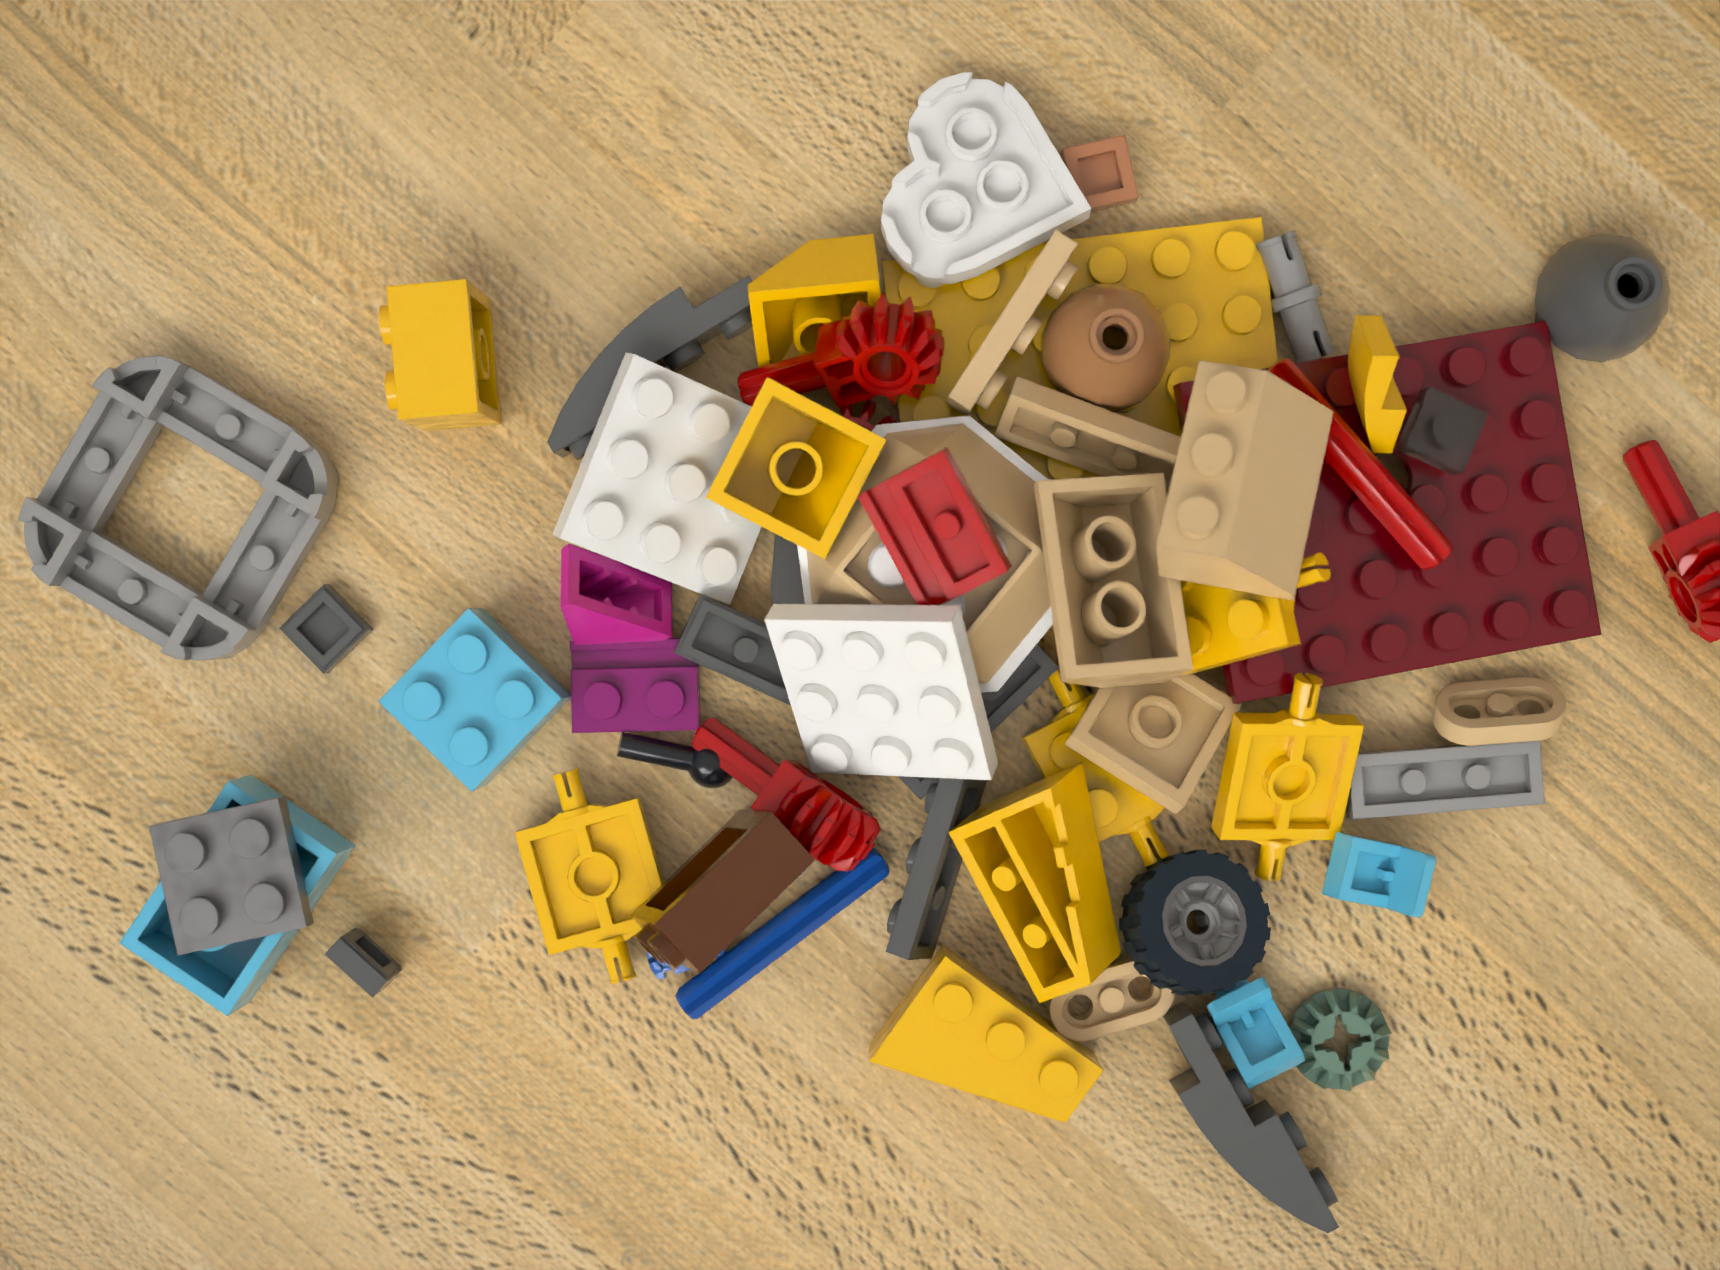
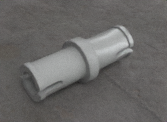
M1293 230L1282 236L1279 235L1256 244V248L1261 254L1275 299L1270 300L1273 313L1280 312L1295 356L1294 362L1299 363L1321 358L1336 352V350L1332 346L1317 301V297L1322 296L1319 284L1312 285L1296 239V230Z

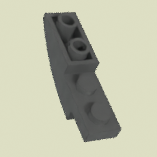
M748 275L695 308L692 307L681 287H678L654 303L626 326L597 356L578 381L560 411L547 441L553 453L562 458L572 453L576 460L584 457L625 353L638 355L664 368L669 366L671 371L677 372L701 358L705 354L701 345L721 333L729 340L752 328L748 296V284L752 282L750 276Z
M1184 1002L1170 1008L1162 1017L1191 1069L1169 1081L1199 1129L1232 1168L1271 1202L1299 1220L1326 1233L1339 1228L1329 1209V1206L1338 1202V1199L1321 1169L1316 1167L1308 1171L1298 1151L1308 1145L1290 1113L1287 1111L1278 1116L1265 1099L1245 1110V1107L1254 1103V1100L1236 1068L1225 1073L1214 1051L1223 1047V1043L1206 1013L1203 1012L1194 1017Z

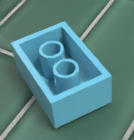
M253 775L228 781L208 812L281 797L282 795ZM286 798L312 911L356 845ZM160 881L119 943L226 1016H229L251 1002L299 929L177 955L162 883Z

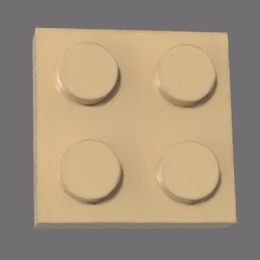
M1194 674L1179 675L1164 683L1098 688L1065 742V745L1169 811L1177 814L1187 803L1232 722L1233 712H1238L1242 704H1233L1231 697Z

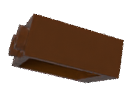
M739 810L630 915L642 928L635 935V938L660 964L666 962L674 970L682 965L701 973L815 859L771 811Z

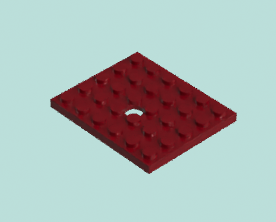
M1546 321L1395 346L1399 358L1392 377L1407 411L1392 453H1373L1351 386L1348 372V354L1294 363L1375 456L1388 454L1397 458L1404 465L1408 477L1405 491L1451 542L1453 549L1448 557L1436 567L1426 570L1420 568L1324 459L1303 558L1313 556L1319 552L1322 553L1328 560L1329 565L1319 567V569H1330V578L1327 581L1299 587L1296 590L1293 612L1301 644L1222 665L1227 695L1232 698L1233 704L1291 694L1295 682L1294 676L1298 673H1302L1304 676L1305 673L1320 677L1323 680L1321 686L1323 688L1602 635L1551 339ZM1194 380L1181 382L1173 386L1181 435Z

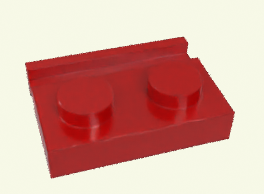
M948 447L858 495L861 504L917 605H941L1004 574L1012 567Z

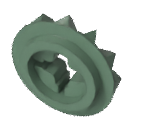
M1343 988L1320 991L1306 999L1298 1007L1291 1019L1289 1029L1305 1058V1062L1296 1067L1307 1079L1323 1089H1342L1351 1092L1354 1086L1360 1085L1365 1081H1374L1375 1074L1382 1063L1389 1059L1388 1045L1389 1036L1392 1032L1381 1013V1009L1361 993ZM1336 1015L1343 1028L1349 1034L1361 1036V1038H1357V1042L1347 1045L1346 1063H1343L1333 1048H1323L1321 1045H1317L1323 1044L1324 1040L1334 1037V1026H1337Z

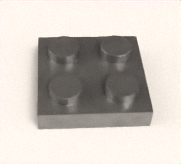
M286 796L149 826L177 955L305 928L314 923Z

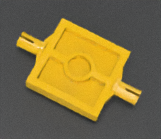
M1319 552L1313 556L1303 558L1297 588L1329 580L1330 569H1319V567L1329 565L1328 560L1322 553ZM1180 580L1193 664L1192 670L1181 675L1197 673L1301 644L1293 612L1295 599L1293 601Z
M1058 668L1048 679L1063 708L1054 715L1049 723L1021 737L1042 779L1083 762L1099 843L1113 835L1129 833L1143 860L1144 866L1157 862L1156 858H1165L1169 853L1165 850L1151 823L1165 807L1065 745V742L1094 695L1085 696L1081 686L1078 684L1061 682L1060 668Z
M1302 673L1294 676L1295 682L1289 709L1275 713L1233 712L1211 829L1220 840H1251L1261 844L1255 875L1266 881H1271L1272 878L1274 881L1281 880L1288 847L1309 840H1334L1336 832H1341L1364 725L1354 714H1319L1316 712L1323 680L1309 673H1305V676Z
M579 768L552 775L563 812H560L548 822L516 831L515 837L548 954L552 955L577 947L601 948L610 977V984L620 983L622 978L624 981L636 977L626 940L630 939L642 928L630 915L664 883L640 796L610 805L587 804L578 772Z

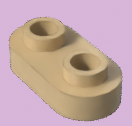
M1533 677L1458 682L1444 687L1438 693L1433 713V724L1437 732L1445 739L1465 746L1540 741L1554 736L1560 730L1566 709V699L1555 685Z
M1130 956L1112 962L1091 985L1049 999L1048 1012L1054 1027L1060 1034L1073 1041L1085 1042L1158 1020L1170 1009L1175 994H1172L1170 989H1159L1150 983V989L1144 996L1135 997L1130 995L1128 990L1130 982L1139 976L1147 977L1145 974L1140 975L1133 965L1135 963ZM1076 995H1085L1090 999V1007L1082 1015H1074L1068 1011V1003Z

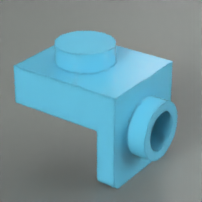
M1336 832L1322 894L1338 900L1387 908L1407 916L1420 918L1424 914L1436 858L1434 855L1395 843Z
M1264 977L1249 982L1248 979L1237 981L1235 983L1236 987L1217 992L1215 994L1216 1000L1207 1005L1212 1024L1248 1090L1305 1062L1304 1054L1275 1004L1271 989Z

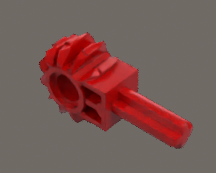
M884 293L876 301V306L857 300L855 307L851 310V315L842 316L841 320L819 326L816 351L742 372L737 378L740 397L743 403L753 406L768 377L798 394L827 387L838 408L865 400L869 402L877 395L887 396L893 406L900 398V394H906L919 400L925 385L935 384L936 378L940 374L941 357L944 354L945 343L942 330L935 328L932 310L914 312L915 307L910 296L900 305L890 303Z
M1656 440L1642 442L1623 454V462L1662 533V536L1653 542L1648 549L1663 575L1662 578L1667 584L1670 593L1668 597L1673 600L1678 610V616L1683 617L1690 631L1699 635L1707 642L1712 643L1720 640V513L1717 510L1699 518L1659 442Z
M708 718L695 732L691 743L693 748L698 752L703 749H710L716 752L720 759V768L758 796L750 808L753 811H771L814 859L820 861L823 865L832 867L836 871H853L861 859L865 860L874 847L875 843L873 842L881 828L872 813L853 797L826 779L819 777L797 760L784 759L781 764H778L717 718Z

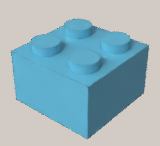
M468 608L378 702L473 792L486 786L564 706L571 698V693L483 608Z

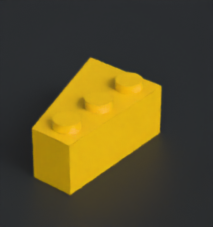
M1083 762L982 805L948 832L1039 1003L1091 985L1120 955L1121 950Z
M943 944L869 1045V1062L1064 1123L1067 1122L1104 1071L1095 1053L1078 1041L1064 1037L1057 1031L1052 1022Z

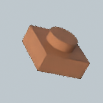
M1125 135L1062 148L1060 156L1090 205L1091 212L1136 203L1139 196Z

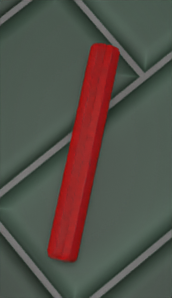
M1284 358L1269 367L1266 371L1333 411L1324 459L1414 562L1424 570L1432 569L1442 563L1452 552L1451 542L1293 361Z

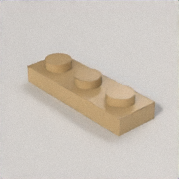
M1058 230L1054 231L948 395L946 404L965 416L969 415L976 403L984 409H988L1008 378L998 371L1003 360L1011 349L1021 355L1024 353L1043 323L1033 314L1045 295L1048 294L1058 300L1079 268L1068 261L1078 243Z
M1018 376L994 434L995 437L1103 477L1164 473L1167 496L1181 437Z

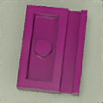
M669 638L665 641L574 645V642L570 641L572 669L570 670L572 733L697 730L701 725L700 673L698 663L673 652L679 638Z

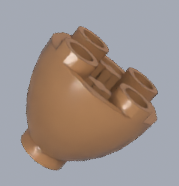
M1092 284L1071 293L1050 314L1042 334V364L1051 385L1058 392L1112 412H1119L1141 403L1159 385L1170 359V333L1161 311L1143 293L1122 284ZM1114 325L1119 330L1126 332L1127 343L1124 348L1111 350L1104 345L1102 334L1106 327Z

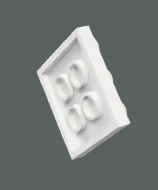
M625 353L552 535L730 605L762 526L705 497L752 406L638 355Z
M773 604L764 620L813 773L992 780L998 766V760L960 605Z

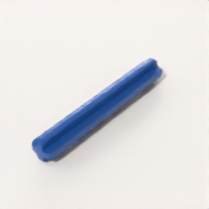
M873 847L865 860L861 859L853 871H834L729 950L724 957L713 962L701 973L681 986L675 995L680 1007L692 1019L701 1017L886 878L890 872L886 860Z

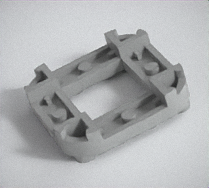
M157 355L136 358L121 364L115 369L108 367L92 385L100 390L39 496L37 499L26 497L22 505L18 521L25 522L24 537L26 548L34 564L31 570L47 585L62 587L163 647L161 652L167 656L180 660L197 661L231 658L246 649L259 637L326 525L335 505L339 482L338 471L322 447L310 436L190 365ZM163 426L258 481L259 485L265 488L204 593L102 533L103 528Z

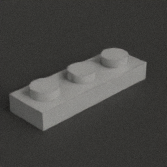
M1540 741L1476 746L1447 745L1360 752L1357 756L1347 801V817L1351 819L1545 804Z

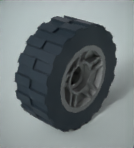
M1207 850L1181 852L1146 866V871L1136 875L1130 883L1132 887L1129 893L1123 897L1121 903L1123 915L1122 918H1119V931H1123L1125 940L1122 944L1126 955L1130 954L1135 963L1133 965L1140 975L1145 974L1151 980L1150 983L1157 988L1170 989L1172 994L1201 995L1226 991L1236 987L1235 983L1237 981L1246 980L1254 973L1252 969L1256 963L1262 962L1266 953L1264 951L1266 940H1270L1271 927H1268L1267 918L1270 915L1268 903H1264L1261 895L1263 890L1259 883L1253 881L1247 874L1249 870L1240 863L1235 864L1228 860L1229 856L1219 852L1209 854ZM1191 911H1196L1194 918L1197 927L1202 930L1201 934H1193L1187 927L1186 919Z

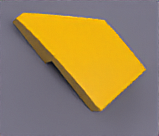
M1356 315L1348 352V372L1356 406L1373 453H1392L1407 411L1392 377L1399 355L1382 316Z

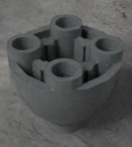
M1601 233L1569 242L1550 257L1538 277L1534 302L1537 312L1534 321L1535 323L1546 321L1550 339L1555 347L1576 359L1605 362L1625 357L1653 337L1667 314L1670 286L1665 267L1650 248L1631 237Z

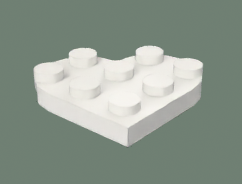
M963 72L940 79L920 95L918 107L909 120L907 149L912 163L896 174L892 180V188L883 201L881 231L889 254L902 269L914 275L921 285L928 288H936L943 284H954L977 277L1049 240L1055 230L1062 233L1086 221L1090 217L1091 207L1029 103L1014 86L1005 82L1003 87L989 79H972L971 72Z

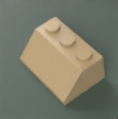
M1199 360L1156 543L1159 576L1294 601L1333 411L1266 370Z
M1164 473L1037 481L1034 484L1061 682L1098 688L1164 683L1192 670L1193 664L1180 580L1161 577L1158 571L1156 543L1167 501Z

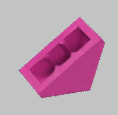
M571 544L561 548V610L574 645L665 641L671 638L672 582Z

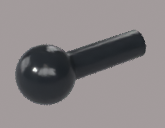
M626 732L621 733L617 757L688 771L691 778L698 785L705 788L722 787L733 778L720 768V758L711 749H703L698 752L693 746Z

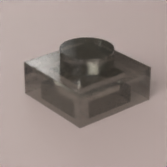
M1432 387L1422 389L1418 394L1396 449L1451 475L1462 474L1488 413Z

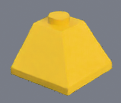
M874 234L809 240L748 284L758 368L816 351L819 326L841 320L842 316L851 315V310L855 307L857 300L876 306V301L881 296Z

